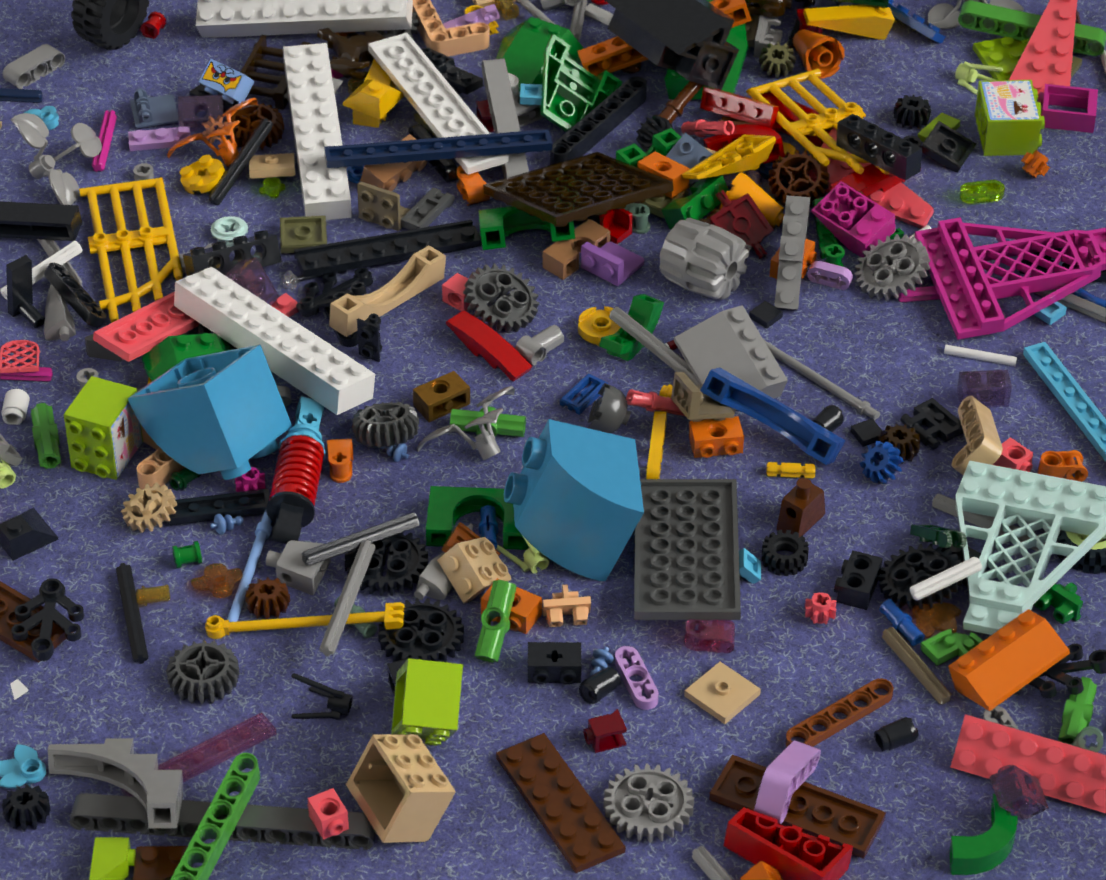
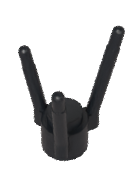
M296 673L292 674L291 677L311 686L309 687L311 692L327 697V709H331V712L292 714L291 717L293 719L332 718L340 720L341 715H349L353 695L335 690Z

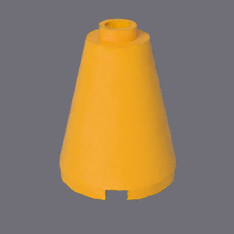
M740 172L731 184L733 186L730 191H726L730 201L739 199L749 193L771 227L774 228L775 225L780 226L785 215L783 213L784 208L749 176Z

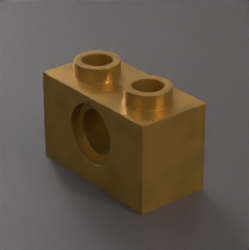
M455 371L413 389V406L428 422L451 413L452 409H460L470 404V387Z

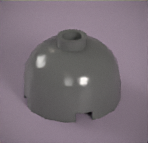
M604 383L598 392L602 397L594 401L588 419V423L591 422V424L587 428L611 434L617 431L621 424H627L631 411L627 410L628 404L623 392L614 386Z

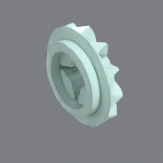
M233 216L220 218L211 226L212 238H217L218 242L225 241L229 243L233 241L234 237L245 236L248 233L247 223L243 219Z

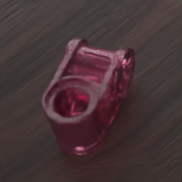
M689 619L686 622L684 645L688 649L721 653V651L723 653H730L734 650L735 624L733 621Z

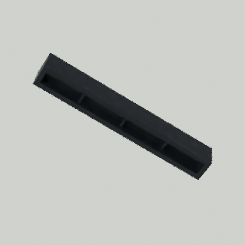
M0 201V237L75 241L82 225L78 205Z

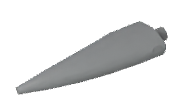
M50 284L44 313V336L48 341L59 339L67 341L70 337L76 335L74 319L62 295Z
M470 523V524L468 525V528H469L470 530H472V531H473V524ZM444 552L432 559L421 573L417 589L414 593V596L419 600H422L425 596L442 600L445 599L452 589L451 582L437 561L445 554Z

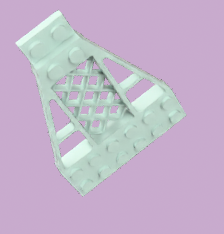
M969 461L956 493L959 530L965 533L966 538L971 537L986 540L979 558L982 570L966 577L970 605L963 621V629L989 635L994 634L1028 609L1032 610L1033 604L1101 538L1106 539V486ZM963 511L995 517L992 527L986 529L965 525ZM1018 523L1020 528L1011 531L1009 526ZM1041 528L1045 530L1046 533L1038 536L1034 533V531ZM1002 530L1005 534L999 536ZM1060 530L1089 535L1078 547L1056 542ZM1026 534L1030 538L1023 542L1018 540L1019 537ZM1009 541L1013 543L1014 546L1006 549L1002 546V544ZM966 542V545L962 548L964 561L970 559ZM1034 546L1039 549V551L1032 554L1027 551V549ZM995 548L998 552L992 554ZM1021 553L1022 558L1015 561L1011 558L1012 555ZM1052 554L1067 556L1043 579ZM1002 559L1006 561L1007 564L997 567L995 562ZM1028 564L1033 568L1026 572H1022L1020 569ZM987 566H988L991 570L988 571V572H985L986 569H987ZM1014 571L1016 576L1009 579L1004 576V574ZM997 577L1000 582L992 581L991 579ZM1023 583L1025 587L1017 586V584Z

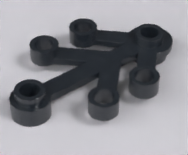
M359 268L355 270L353 278L334 287L338 282L336 273L324 274L322 276L324 288L322 294L317 297L315 296L319 293L318 283L309 282L305 284L306 297L302 298L296 305L297 311L303 317H310L316 315L320 307L330 306V303L345 294L353 296L365 294L366 287L373 284L371 272L368 271V268Z
M55 578L45 580L41 584L39 595L15 608L16 619L22 622L14 625L11 629L12 637L15 641L26 640L28 638V631L42 623L40 637L36 638L31 644L33 656L39 661H47L54 654L53 641L51 640L53 622L65 631L68 641H77L82 636L81 627L71 621L79 622L84 618L83 606L75 604L65 595V586L60 580ZM45 603L44 609L32 616L31 611ZM56 603L68 611V617L71 621L55 609Z
M1071 644L1068 646L1069 655L1028 684L1039 689L1043 698H1052L1057 694L1055 683L1039 678L1047 676L1067 686L1069 694H1080L1084 690L1082 679L1072 677L1066 673L1093 669L1098 674H1105L1106 650H1096L1089 655V660L1078 661L1084 656L1082 646L1080 644Z

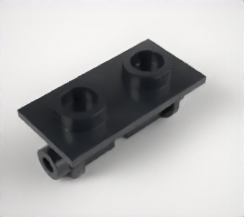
M373 313L365 321L357 319L359 355H362L364 358L380 362V352L382 351L379 333L381 318Z

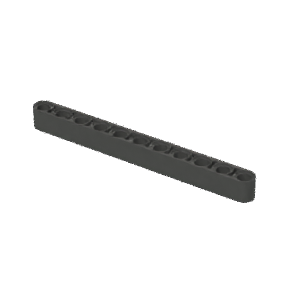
M82 793L75 797L69 823L77 830L85 828V830L109 832V830H113L112 832L136 834L140 832V834L164 836V834H168V836L192 838L211 802L182 800L177 828H148L147 812L136 797ZM247 804L229 840L248 842V839L252 840L251 842L276 843V841H279V844L304 845V843H307V846L332 847V845H335V848L359 849L363 847V850H368L373 847L375 830L363 812H348L349 829L339 835L323 840L309 817L308 809ZM220 815L216 819H225L227 815Z

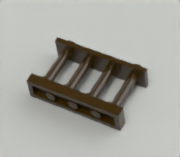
M261 35L258 42H255L253 51L240 72L253 81L278 85L274 89L252 86L248 94L272 98L275 101V108L284 110L288 103L287 99L284 98L285 93L288 91L286 75L275 76L256 72L257 68L285 72L284 63L263 60L265 55L284 58L283 49L267 47L266 35ZM302 42L301 45H309L311 43Z

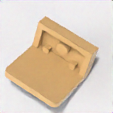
M486 537L457 543L437 560L463 604L470 602L486 588H489L497 578L508 582L511 580L507 566L501 561L494 545Z

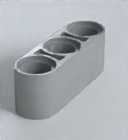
M49 44L41 45L9 63L3 70V78L18 89H23L24 86L27 87L41 79V76L44 77L57 70V67H62L65 63V55Z

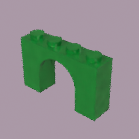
M513 206L479 210L483 250L506 248L505 238L508 235L527 229L549 231L552 236V242L575 239L573 221L568 222L566 226L555 227L554 224L542 221L540 218L517 210Z
M430 486L426 523V546L443 547L454 531V526L458 519L468 513L480 512L483 506L490 505L496 509L495 516L504 524L503 548L527 550L529 548L523 536L515 527L513 504L504 501V489Z

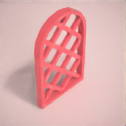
M14 340L2 345L0 348V373L39 371L40 349L38 344L29 340ZM27 359L32 360L29 363L25 362Z

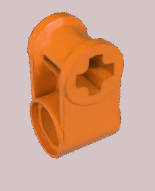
M459 166L456 171L459 182L456 186L463 200L468 202L467 206L489 200L490 196L484 194L483 185L487 183L480 174L476 172L467 175L463 168Z
M352 438L327 440L330 478L337 483L349 481L352 478Z
M1077 450L1045 451L1040 457L1038 474L1083 482L1088 476V471L1082 463L1083 455Z

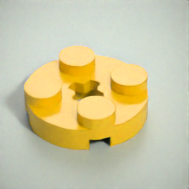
M203 155L198 161L180 170V181L187 193L194 194L193 191L199 190L201 194L207 193L216 187L226 171L220 160L212 158L211 155Z
M604 306V310H596V307H591L583 311L578 320V334L587 342L599 346L602 337L615 334L621 328L609 318L610 312L614 308Z

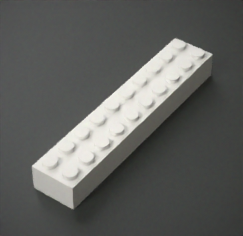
M198 0L196 28L201 37L205 38L318 33V30L329 28L332 32L411 29L413 0Z
M327 43L283 47L284 68L305 216H326V220L352 218L346 167L327 168L324 156V147L342 145Z
M213 267L206 268L175 282L174 306L219 335L237 349L261 345L269 368L273 373L334 414H341L373 399L375 373Z

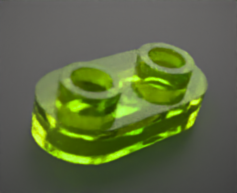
M997 180L968 182L960 187L959 197L963 202L969 204L999 201L1004 197L1005 186Z

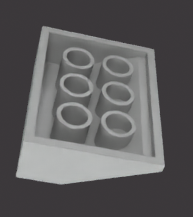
M743 305L721 311L674 337L675 344L701 388L710 370L715 368L724 369L772 398L780 397L787 384V377Z

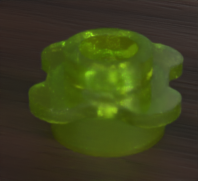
M276 177L266 178L263 181V187L259 188V193L262 195L266 194L271 198H278L279 193L284 191L286 186Z

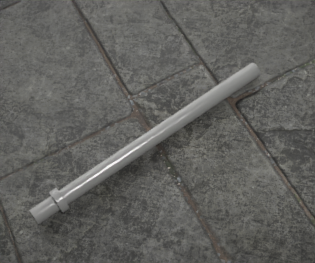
M764 340L776 359L857 409L859 414H865L874 421L879 418L880 412L872 408L869 402L859 400Z

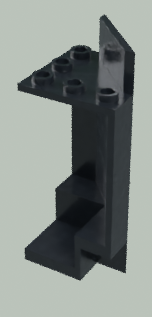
M605 0L615 8L607 29L657 66L674 70L688 81L722 90L739 49L726 41L735 21L706 0Z

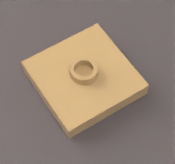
M294 153L253 155L249 161L250 178L295 176Z
M719 662L685 690L684 696L726 724L760 695L761 689L722 662Z

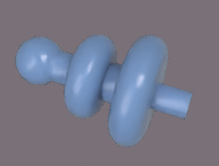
M401 443L398 446L381 447L382 449H387V455L393 456L394 462H399L402 458L408 459L409 457L406 454L407 445L405 443Z
M216 514L214 516V523H211L210 527L211 529L215 528L218 534L223 535L226 529L231 531L235 524L241 525L243 518L241 516L232 518L231 515L223 517L221 514Z
M605 646L604 649H595L593 651L595 659L591 661V665L594 669L590 672V676L601 669L607 668V664H611L614 661L612 654L608 652V647Z

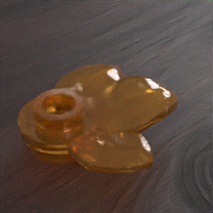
M213 563L205 567L203 576L191 579V585L198 591H210L215 598H225L233 593L234 583L241 580L243 573L240 568L228 570L223 564Z
M933 603V608H930L928 604H924L922 610L919 609L918 605H915L912 608V615L916 620L915 626L924 633L926 638H930L935 630L945 631L952 629V633H956L957 621L955 617L961 615V610L951 603Z

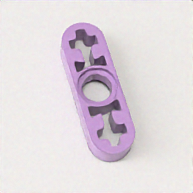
M623 646L617 649L615 652V666L635 705L643 710L654 708L658 704V690L638 651L630 646ZM623 657H627L628 660H631V666H629L627 660ZM639 675L643 677V680L635 682L630 680V677ZM642 689H644L646 696L650 697L649 699H646L645 696H642Z

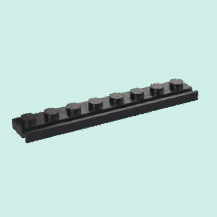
M466 220L294 249V257L297 259V264L303 277H310L409 260L413 254L428 245L444 254L482 246V240L476 227L473 226V221Z

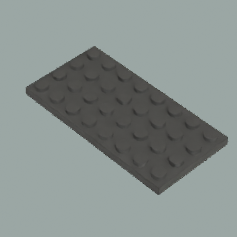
M640 479L644 514L635 528L634 620H741L737 479Z

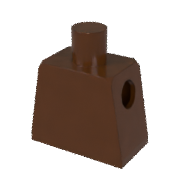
M807 478L798 479L796 486L782 499L776 530H782V533H786V530H791L790 534L793 535L794 532H797L799 537L803 536L825 515L824 491L812 484Z

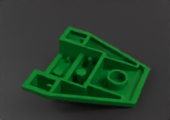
M530 17L512 28L502 39L496 59H505L508 73L515 75L519 80V92L521 84H542L544 51L552 34L570 45L567 57L577 64L581 63L578 51L584 48L569 29L539 18Z
M552 34L544 51L541 115L567 132L622 85V81L606 70L598 76L587 71L567 57L570 45Z
M216 333L168 336L143 355L142 362L148 377L154 381L186 358L233 350L234 348Z

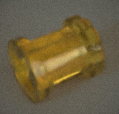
M513 0L494 1L497 10L501 11L502 17L506 21L514 19L519 15V7L513 3Z

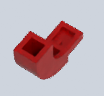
M735 125L733 134L715 135L703 139L705 148L718 152L744 134L775 136L776 142L768 160L763 163L766 164L777 160L779 156L785 157L782 137L775 130L762 125Z

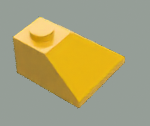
M367 79L343 101V106L380 120L404 95L403 92L393 87Z

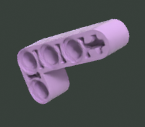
M794 740L767 767L762 778L754 811L778 819V823L782 824L787 815L792 794L814 772L821 750Z

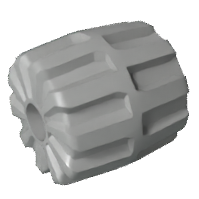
M687 218L686 220L678 221L667 234L659 256V268L666 279L682 288L712 299L723 300L731 295V291H735L740 285V275L745 274L747 269L744 262L749 256V250L744 248L746 243L743 239L723 228Z

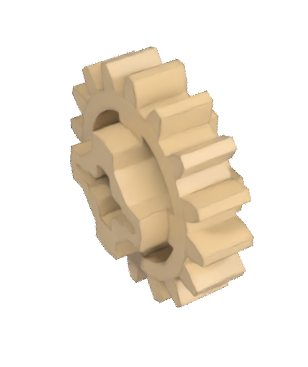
M155 483L153 487L146 484L142 490L137 488L135 495H128L130 501L123 502L125 508L121 510L123 519L133 531L139 529L140 533H143L148 528L152 532L155 526L163 527V521H170L169 514L176 513L173 507L177 506V502L173 492L165 484L161 487L158 483Z

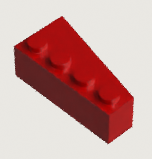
M744 807L727 823L724 847L756 865L763 861L777 869L782 880H839L849 869L853 850L852 845L843 843L840 846L831 843L829 837L819 834L818 838L803 833V828L780 825L778 824V819Z

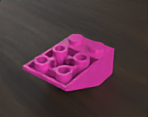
M842 181L811 210L848 250L860 257H865L863 251L871 250L870 244L877 246L878 239L885 242L886 237H890L895 232V214Z

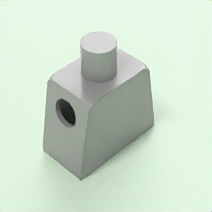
M291 540L287 542L282 553L268 552L266 566L276 568V575L281 583H286L289 587L314 595L331 562V558L306 566L302 561L301 553L324 543Z

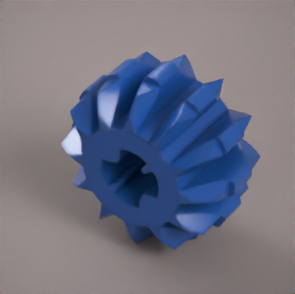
M876 441L875 447L867 445L869 451L868 453H861L865 460L859 463L864 469L862 472L864 476L870 478L874 483L880 481L883 484H887L888 478L896 480L894 473L896 471L902 472L898 465L904 462L903 458L899 456L900 450L897 447H893V444L890 442L883 444L881 441Z

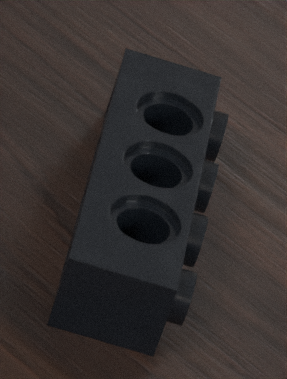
M851 114L837 122L836 146L905 181L921 172V147L860 118L858 115Z
M267 230L254 232V236L249 238L247 236L234 237L233 242L229 243L225 241L215 242L211 244L212 247L206 249L204 247H195L190 249L191 253L183 254L187 276L213 267L223 275H228L244 269L250 271L282 262L277 235L268 233ZM255 245L256 251L252 256L251 248ZM234 251L235 257L230 261V253ZM212 256L214 261L212 266L209 267L208 260Z

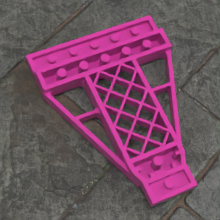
M961 217L938 221L937 228L915 231L916 241H921L929 254L930 262L928 264L930 269L928 271L957 340L1003 332L1100 278L1101 271L1106 270V228L1089 231L1069 230L1056 233L964 223ZM968 234L996 237L998 243L973 247ZM1005 238H1007V239H1016V240L1006 241ZM1062 248L1063 250H1062L1061 252H1059V251L1054 250V249ZM1040 252L1039 256L1032 253ZM1045 255L1050 256V257L1054 258L1055 261H1054V262L1048 261V260L1044 259V256H1045ZM1012 256H1018V258H1017L1016 260H1014V259H1012V258H1010V257H1012ZM1025 259L1027 261L1032 262L1033 264L1032 266H1028L1024 263H1021V261ZM989 260H996L994 264L987 262ZM1061 261L1071 266L1067 269L1058 264ZM1003 263L1010 266V269L1006 270L999 267V265ZM1039 265L1048 269V271L1045 273L1036 268ZM1017 269L1026 274L1022 277L1013 272ZM994 273L1003 277V279L999 281L991 276ZM1060 288L1036 302H1033L1030 293ZM1012 296L1023 297L1027 307L1005 318L997 299Z

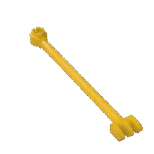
M401 602L385 603V611L350 613L346 624L384 622L386 630L400 629L404 623L405 605ZM213 615L207 619L205 630L210 638L220 639L225 635H230L231 632L328 626L332 615L229 622V620H224L220 616Z

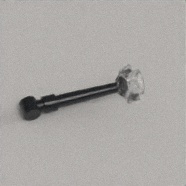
M288 270L281 277V282L285 290L289 289L292 292L297 289L298 282L321 277L324 274L303 277V275L296 276L292 271ZM345 270V271L334 272V273H345L346 270Z

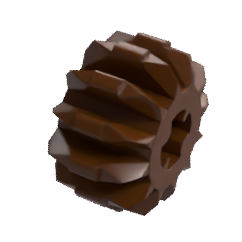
M267 577L263 581L257 578L256 584H249L245 601L249 613H254L257 619L265 615L266 619H269L270 615L278 618L280 613H286L290 602V594L288 593L286 583H281L279 578L270 580Z

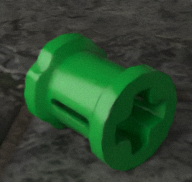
M838 244L827 245L824 248L825 262L843 267L842 258L845 255V249Z
M198 541L183 547L172 546L176 568H181V565L193 562L202 563Z

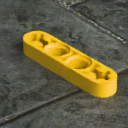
M654 411L646 479H660L667 423L666 411Z

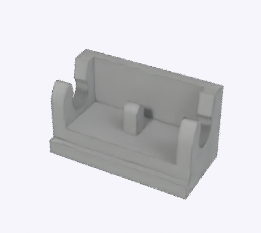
M760 16L755 37L754 57H759L761 50L767 48L769 42L772 45H775L777 41L781 43L783 31L770 27L771 25L780 26L781 21Z

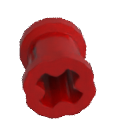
M151 12L148 16V21L141 25V33L145 37L155 39L159 35V30L165 27L166 18L159 12Z

